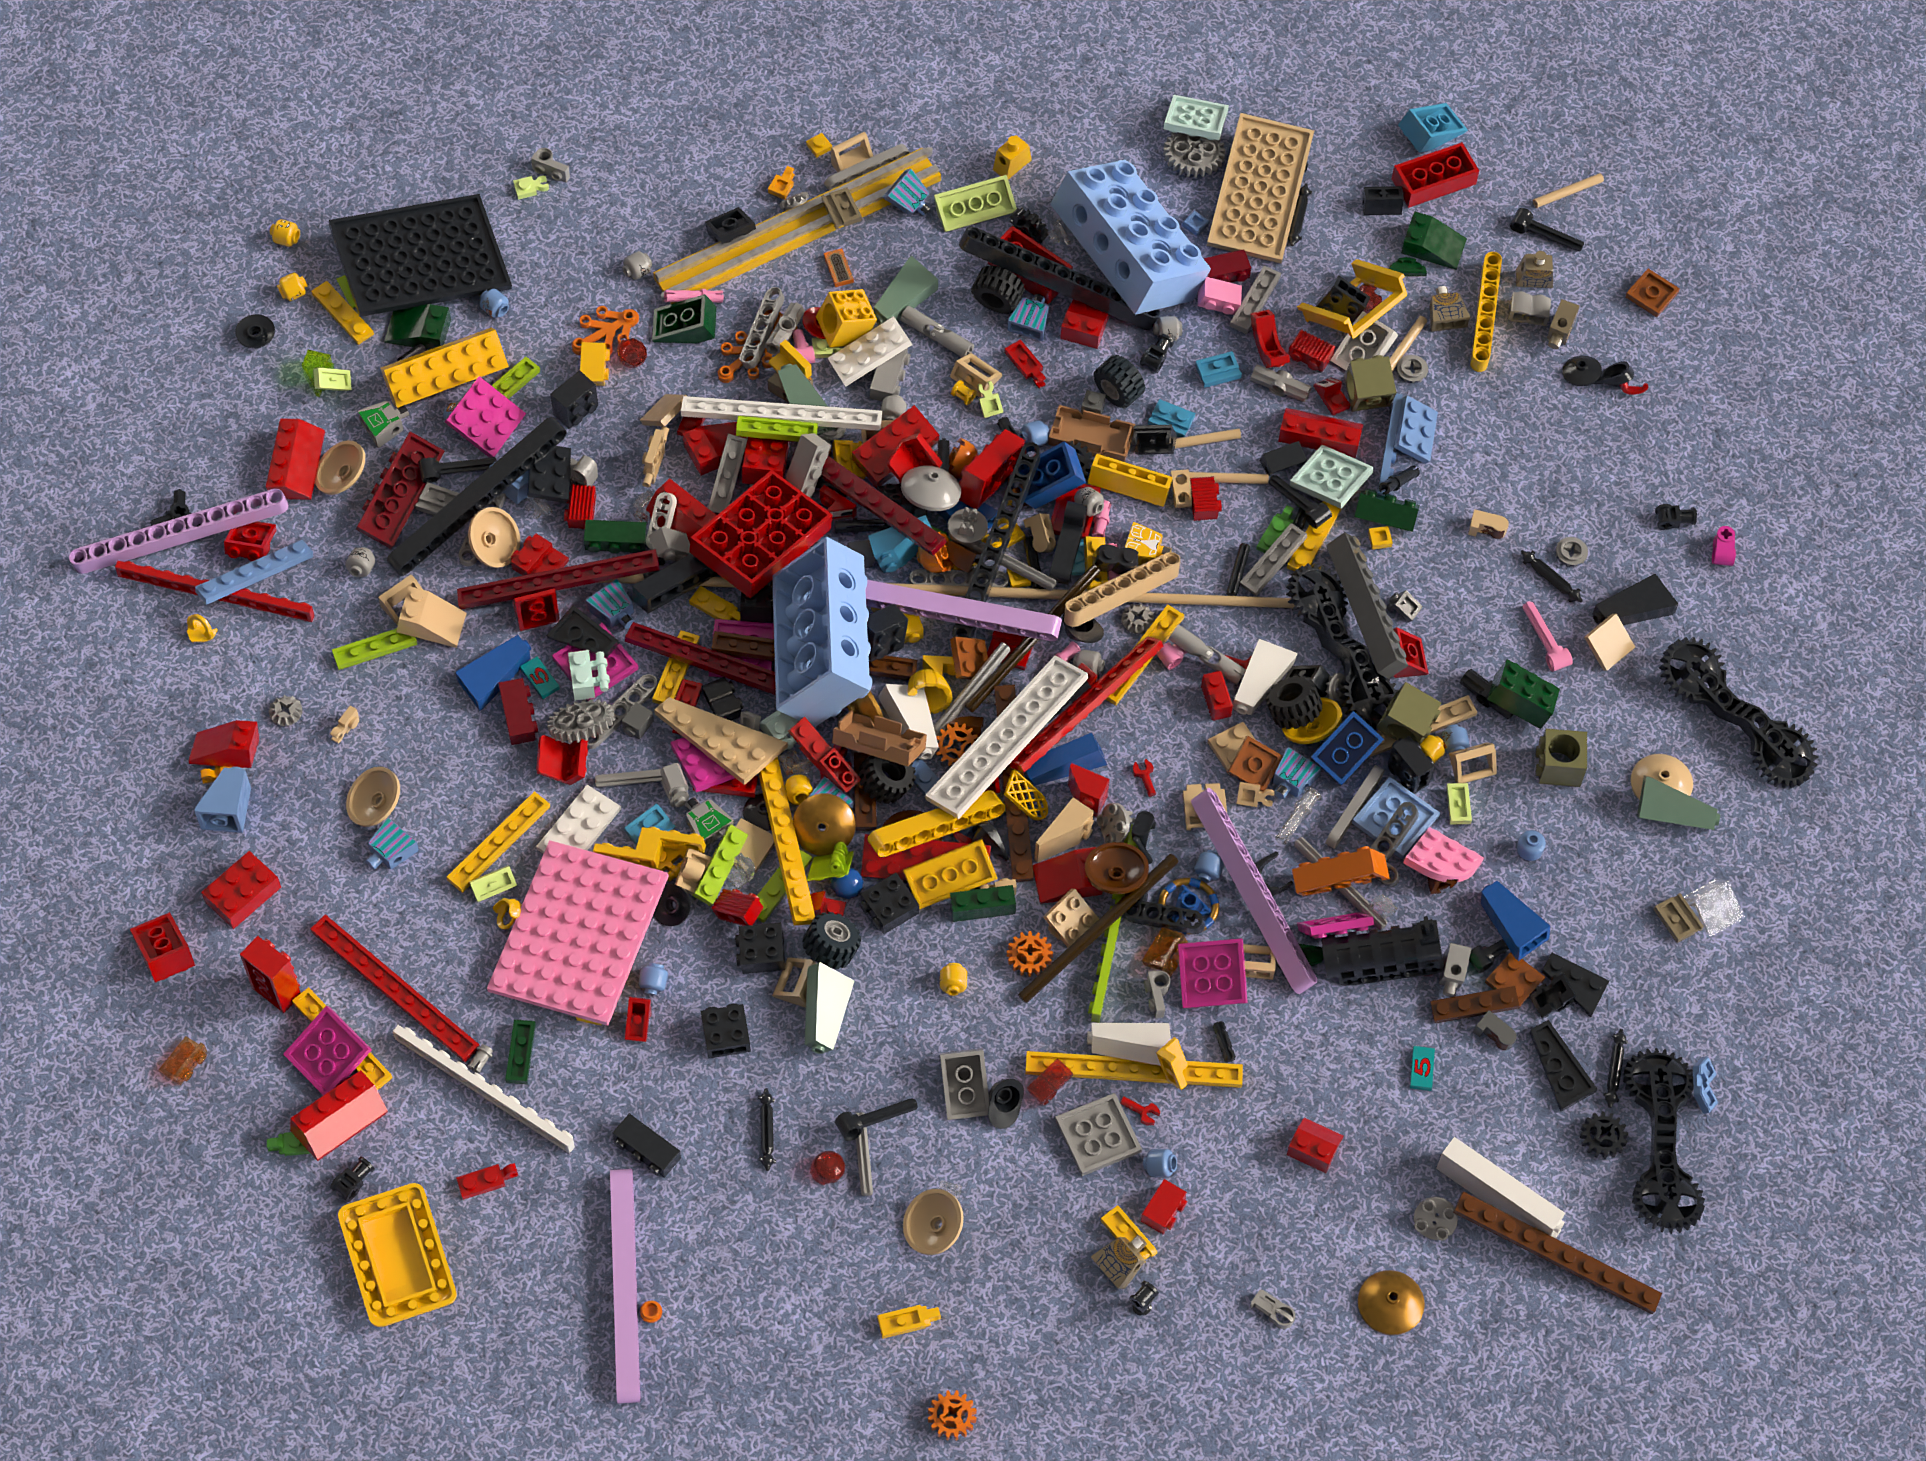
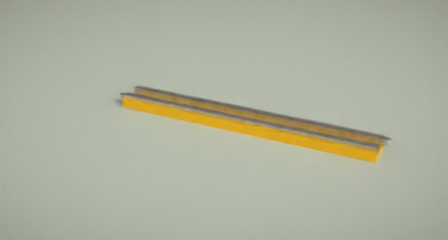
M920 148L814 197L799 206L756 224V229L747 235L739 236L729 243H715L653 272L654 279L663 292L661 300L664 301L666 299L664 298L665 290L697 291L706 289L707 291L837 230L821 200L822 195L827 196L831 192L848 187L863 218L891 205L882 196L907 169H912L926 188L940 182L941 174L936 164L932 165L928 160V157L933 153V148Z

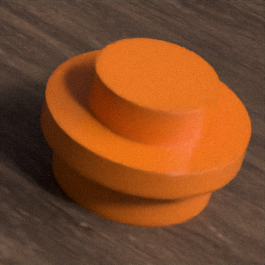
M647 1301L640 1308V1316L647 1323L657 1322L662 1316V1307L656 1301Z

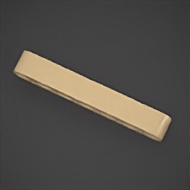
M1173 552L1165 553L1067 601L1065 604L1064 622L1071 627L1079 626L1175 579L1179 575L1180 556Z

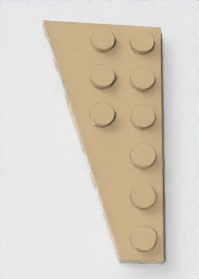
M670 697L654 709L656 716L744 785L788 748V742Z

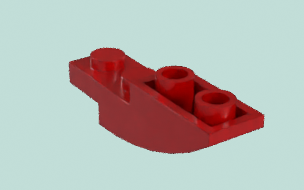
M806 717L801 718L788 730L790 735L800 745L799 749L844 793H847L861 780L839 752L828 745Z

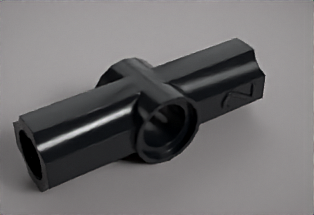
M1473 669L1468 670L1461 678L1460 684L1476 695L1477 701L1484 707H1492L1507 720L1510 719L1514 714L1487 700L1493 681L1488 682Z

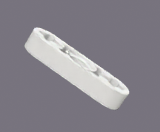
M663 492L657 496L646 537V544L650 549H652L650 538H648L649 535L655 532V529L661 528L657 524V519L660 516H664L666 522L662 527L669 529L671 527L677 504L676 497L671 493ZM664 499L669 500V501H670L669 505L663 503V500H664ZM660 509L668 511V513L660 512Z

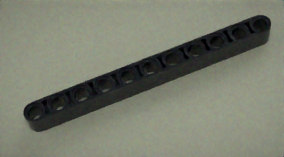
M967 227L959 241V247L971 255L1141 329L1151 330L1153 324H1155L1160 316L1159 309L1135 315L1114 287L976 227Z
M554 417L545 419L393 550L387 557L389 565L400 576H404L412 571L471 520L477 512L485 508L565 438L567 431Z
M1033 442L1026 443L1021 449L965 596L966 599L978 596L981 598L980 601L987 602L1040 462L1039 446ZM1031 451L1036 453L1033 457L1026 456ZM1024 469L1029 471V473L1026 475H1021L1019 473L1021 470ZM1017 487L1022 489L1020 493H1014L1012 490ZM1010 505L1016 507L1013 511L1006 510V507ZM1005 523L1009 526L1006 529H1000L999 525ZM994 542L1002 543V545L997 548L992 546ZM987 560L995 561L991 566L985 565ZM981 578L988 579L985 584H979L978 580ZM955 623L952 636L957 637L958 634L965 633L967 634L966 638H973L977 627Z

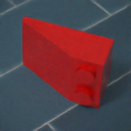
M1073 299L1061 325L1060 339L1098 349L1110 315Z
M737 422L699 426L683 433L684 447L700 476L719 469L728 434L736 436Z
M555 589L514 598L513 600L520 631L557 623L560 620Z
M235 720L197 732L188 760L189 764L252 768L259 743L257 721Z
M1096 847L1073 850L1032 865L1040 904L1058 902L1071 889H1076L1082 898L1102 895L1103 891L1095 888L1085 874L1086 859Z
M170 912L130 929L154 982L165 980L174 974L195 966L189 946Z

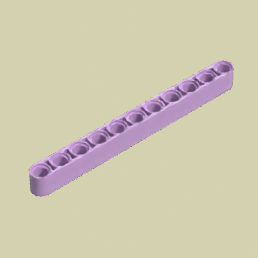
M271 489L77 548L70 553L69 560L78 573L92 572L115 565L117 561L125 562L282 514L288 509V502L280 489Z
M867 580L865 589L866 606L883 609L895 604L905 614L1046 641H1056L1058 639L1062 619L1055 615Z
M1207 788L1191 800L1192 806L1290 986L1297 994H1301L1317 983V977L1218 796L1211 788Z
M619 1169L610 1170L617 1404L640 1402L633 1170Z

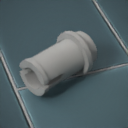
M484 1044L477 1048L478 1052L468 1065L471 1070L476 1066L474 1071L477 1073L481 1072L487 1060L493 1056V1050Z

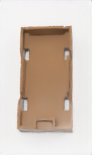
M1059 405L1049 434L1048 445L1056 446L1064 441L1069 445L1070 441H1073V444L1077 445L1080 442L1081 448L1087 446V453L1091 452L1094 457L1096 454H1100L1125 462L1132 442L1133 428L1136 424L1118 419L1110 422V416L1083 410L1082 415L1078 409Z
M851 710L839 721L838 728L835 727L833 729L832 743L909 766L926 749L927 734L907 729L904 734H901L902 723L875 715L873 724L871 717L855 713Z

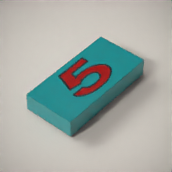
M538 656L520 666L521 671L542 700L560 690V686Z
M1413 1046L1410 1077L1411 1089L1432 1090L1435 1048Z

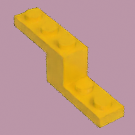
M642 827L636 850L629 846L616 847L609 843H595L593 852L658 869L663 847L685 851L691 848L704 854L706 844L704 838L695 833L688 835L676 830L663 831L656 827Z

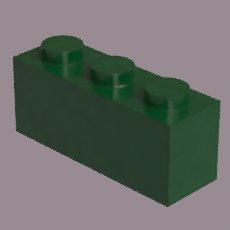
M1366 489L1365 491L1361 490L1354 517L1413 532L1420 505H1417L1414 500L1405 499L1402 501L1398 500L1394 495L1387 494L1382 496L1378 495L1375 490Z
M586 520L585 550L593 553L609 551L611 553L629 552L631 554L646 551V522Z
M1013 885L950 893L949 904L952 922L1013 915L1016 913Z

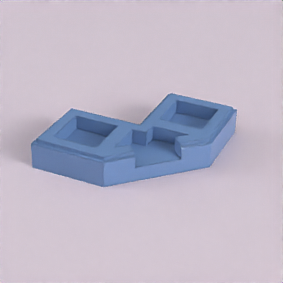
M1708 1056L1701 1057L1693 1066L1694 1097L1703 1114L1710 1113L1718 1104L1709 1085L1717 1073Z

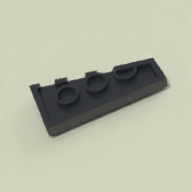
M1549 1020L1530 1030L1532 1041L1560 1112L1596 1093L1597 1087Z

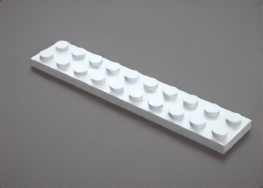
M1054 656L925 795L926 800L959 819L1088 679V674L1063 659Z

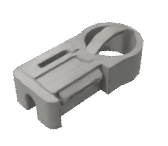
M1258 1291L1251 1302L1250 1308L1252 1309L1254 1306L1269 1316V1321L1278 1328H1290L1295 1320L1294 1309L1266 1291ZM1276 1313L1283 1315L1290 1322L1287 1324L1280 1323L1276 1318Z

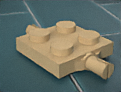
M663 426L661 430L655 429L654 435L649 438V450L644 453L642 464H645L643 470L645 478L642 483L644 487H650L651 483H655L665 454V443L669 432L667 427Z

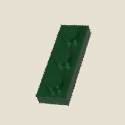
M514 1019L505 1078L506 1083L528 1085L536 1021Z

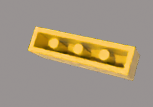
M1096 454L1087 484L1164 507L1173 477Z

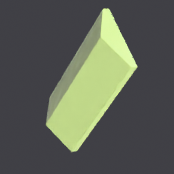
M1007 175L934 195L937 215L945 232L1008 215L1017 209Z

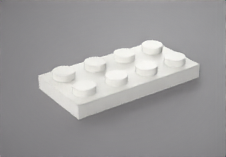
M893 316L828 357V360L846 387L907 349L912 343Z
M586 785L536 846L537 850L544 854L550 840L588 851L619 813L621 806L589 785Z

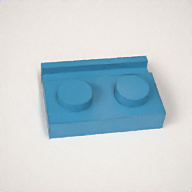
M1233 351L1195 361V366L1201 381H1203L1204 388L1241 379L1242 377Z
M1159 399L1148 420V425H1172L1177 436L1182 438L1188 432L1196 413Z
M656 803L623 830L637 846L642 827H656L663 831H670L676 826L672 824L669 817Z

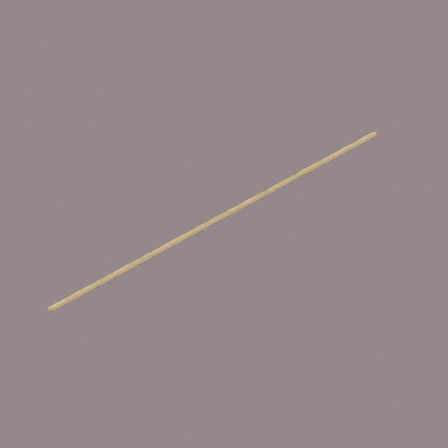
M643 574L618 578L620 583L636 584L644 580ZM712 577L699 585L736 588L723 577ZM613 579V580H608V581H603V582H599V583H611V582L614 581L615 579ZM887 583L950 596H966L969 586ZM992 587L988 597L1060 600L1068 590L1053 589L1050 591L1048 589ZM1144 593L1128 601L1136 603L1270 608L1294 607V604L1288 603L1292 598Z

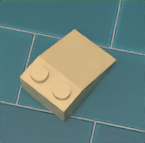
M409 586L399 617L397 632L457 648L467 613L429 591Z
M1072 798L1036 842L1034 861L1037 863L1080 844L1083 839L1087 840L1093 831L1091 829L1094 822L1093 810Z

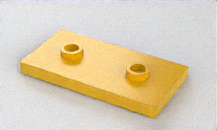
M982 839L903 869L911 892L919 903V909L950 898V893L968 891L998 879Z

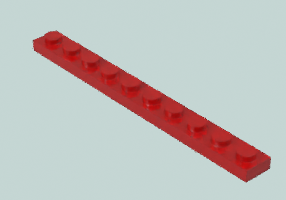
M117 561L115 565L118 577L197 595L196 586L209 581L207 579H195L190 575L174 574L169 570H157L147 565H136L130 561ZM246 588L218 599L219 601L312 622L315 616L313 607L308 603H297L284 597L276 598L267 593L259 594Z
M1149 636L1142 640L1093 684L1092 688L1082 694L1034 737L1009 764L1010 767L1022 772L1030 769L1039 758L1043 757L1049 749L1059 743L1080 721L1101 705L1110 694H1113L1131 675L1142 668L1151 657L1155 656L1164 647L1162 641Z
M326 914L310 928L317 938L463 1062H466L477 1051V1048L480 1047L474 1039Z

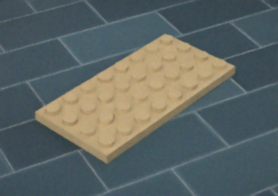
M1240 113L1206 246L1231 252L1244 249L1248 256L1282 263L1314 130Z

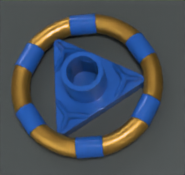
M1180 878L1170 882L1163 888L1158 904L1166 905L1168 895L1181 886L1175 907L1196 910L1202 916L1210 914L1204 920L1205 929L1203 931L1207 930L1216 921L1219 914V900L1215 891L1204 881L1195 878ZM1185 885L1202 889L1209 896L1212 910ZM1173 915L1172 919L1169 918V922H1176L1179 919V915Z

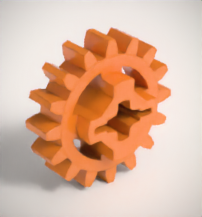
M955 722L953 728L947 724L948 730L940 729L943 735L936 736L937 740H940L938 743L940 750L936 754L943 755L942 762L946 759L949 760L948 766H951L958 759L951 758L947 753H956L960 758L965 753V746L969 743L972 745L975 742L974 739L978 737L977 734H971L973 728L965 729V723L962 727H959L958 722ZM955 731H962L968 736L962 738L957 736ZM948 734L950 741L948 745L943 747L944 738ZM954 739H957V741L966 740V742H964L960 746L961 750H957L956 748H948L951 747L952 744H954Z
M1029 931L1028 936H1025L1021 932L1020 938L1014 936L1013 943L1008 944V964H1014L1013 971L1019 969L1021 976L1024 972L1028 973V977H1031L1033 972L1038 976L1040 970L1044 971L1047 965L1052 963V959H1050L1053 958V951H1050L1052 945L1051 943L1046 944L1047 937L1040 939V933L1032 936V932Z
M947 1390L945 1397L939 1393L938 1401H931V1405L934 1408H928V1414L931 1415L928 1417V1423H933L931 1425L932 1431L938 1429V1437L945 1434L946 1440H949L950 1436H954V1439L957 1441L959 1434L966 1437V1430H973L971 1423H976L977 1417L972 1415H975L977 1410L976 1408H971L973 1400L966 1401L967 1394L960 1397L958 1390L955 1391L954 1395H951L950 1391ZM941 1407L943 1414L937 1418V1412ZM967 1412V1420L963 1423L961 1417ZM948 1413L956 1414V1418H953V1416L948 1417Z

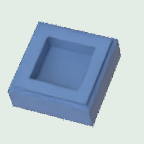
M1193 211L1182 222V226L1196 236L1209 225V220L1196 211Z

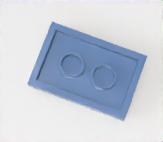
M1407 395L1403 397L1394 448L1422 463L1430 462L1438 412Z

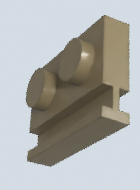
M848 187L831 192L827 196H821V200L835 229L862 221V216Z
M1681 893L1661 902L1653 909L1677 943L1704 928Z

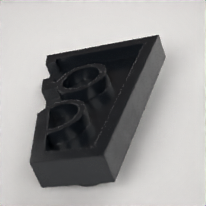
M574 605L546 635L549 639L584 651L589 650V653L595 655L597 652H604V658H607L620 644L615 637Z
M1551 952L1542 969V973L1551 980L1554 975L1562 972L1577 995L1576 998H1572L1574 1003L1580 1005L1586 1011L1585 1013L1592 1017L1610 980Z

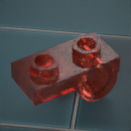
M1057 1058L1027 1087V1091L1042 1105H1046L1049 1103L1048 1100L1051 1101L1055 1097L1057 1090L1073 1076V1072Z

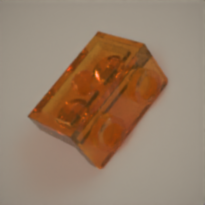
M1162 927L1142 959L1144 966L1164 971L1171 977L1179 964L1178 944L1188 943L1184 934Z
M185 1036L158 1070L161 1074L181 1086L184 1081H188L191 1078L194 1068L204 1062L207 1057V1049L203 1043L198 1044Z

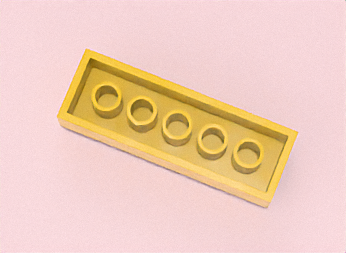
M491 327L381 367L380 369L392 402L398 408L509 366L497 332Z

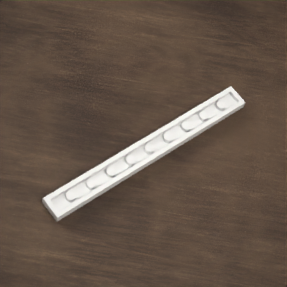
M683 396L681 416L738 420V416L818 423V426L876 431L881 430L882 411L688 396Z
M397 1025L393 1030L395 1040L570 1154L575 1147L570 1133L565 1130H558L555 1128L554 1123L546 1118L544 1120L541 1119L532 1108L521 1106L515 1097L511 1095L509 1097L506 1096L495 1084L489 1085L480 1074L476 1072L473 1074L468 1071V1068L462 1062H454L445 1051H438L433 1048V1045L424 1038L421 1040L416 1037V1034L410 1028H403Z

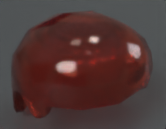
M1369 283L1358 287V289L1371 297L1363 312L1369 313L1382 302V296L1375 293L1377 287Z
M635 338L623 339L617 347V357L625 367H639L647 358V349L643 342Z
M823 1151L812 1161L810 1173L813 1180L821 1185L836 1183L844 1175L846 1164L839 1153Z

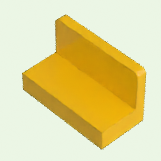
M786 339L781 342L780 353L769 360V365L778 373V370H781V367L784 365L797 364L806 378L812 376L811 364Z
M1173 1037L1156 1054L1166 1080L1182 1090L1187 1086L1182 1071L1187 1068L1188 1064L1178 1039Z

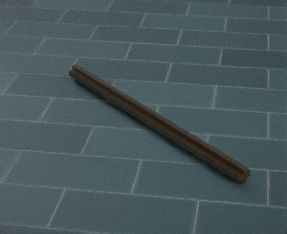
M1094 564L1091 565L1047 614L1060 618L1065 612L1066 602L1081 595L1100 574V569ZM1026 637L966 702L965 708L970 712H974L994 690V686L1000 684L1040 639Z
M1169 854L1148 873V877L1142 886L1122 897L1018 994L1019 998L1024 1003H1028L1174 868L1179 862L1176 856Z

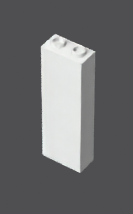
M1454 1137L1443 1151L1436 1169L1485 1203L1557 1238L1565 1223L1562 1221L1565 1215L1562 1210Z

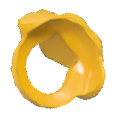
M193 614L187 618V634L192 643L208 642L215 637L218 629L212 630L204 617L199 614Z
M502 898L493 906V911L498 914L497 925L503 930L511 928L515 920L520 916L522 906L520 901ZM509 907V915L512 919L509 924L504 925L503 917Z

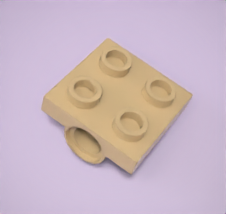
M691 848L687 849L675 884L682 887L688 894L693 895L712 857Z
M1076 889L1069 890L1043 916L1049 924L1048 930L1058 940H1062L1067 947H1070L1099 920Z

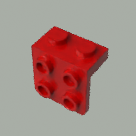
M918 433L901 440L887 461V466L901 483L904 474L910 469L919 466H935L940 468L943 462L923 436Z
M542 735L539 737L537 773L568 785H572L585 778L587 772L588 740L581 739L578 743L575 740L568 744Z

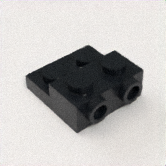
M740 207L705 221L708 235L715 242L719 241L721 244L729 243L733 239L747 235L756 229L754 221Z

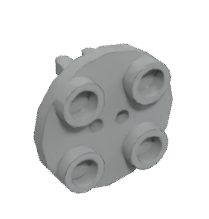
M965 507V509L958 510L951 515L948 521V532L953 541L961 544L978 545L988 532V522L985 516L977 511V509Z
M1109 803L1097 817V824L1101 828L1106 843L1124 842L1128 836L1129 825L1135 821V818H1130L1133 812L1125 810L1124 806L1119 803Z
M1426 1198L1415 1209V1229L1429 1239L1446 1240L1454 1232L1458 1223V1215L1453 1213L1454 1206L1444 1198Z

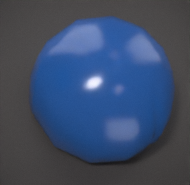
M850 867L848 875L841 878L831 877L830 888L838 897L851 899L862 891L863 879L857 870Z

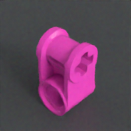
M1722 526L1718 529L1717 535L1713 539L1712 564L1733 566L1736 557L1735 531L1729 526Z

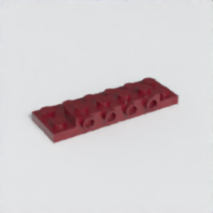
M410 431L398 453L393 452L388 460L391 465L389 469L385 467L379 478L383 480L380 485L376 483L372 489L371 494L374 496L371 501L369 499L366 500L362 508L365 512L355 530L392 549L427 484L421 481L418 461L424 458H435L440 461L445 451Z

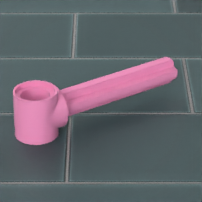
M1526 602L1522 608L1547 650L1546 663L1550 670L1553 672L1572 665L1573 660L1569 650L1557 645L1534 603Z

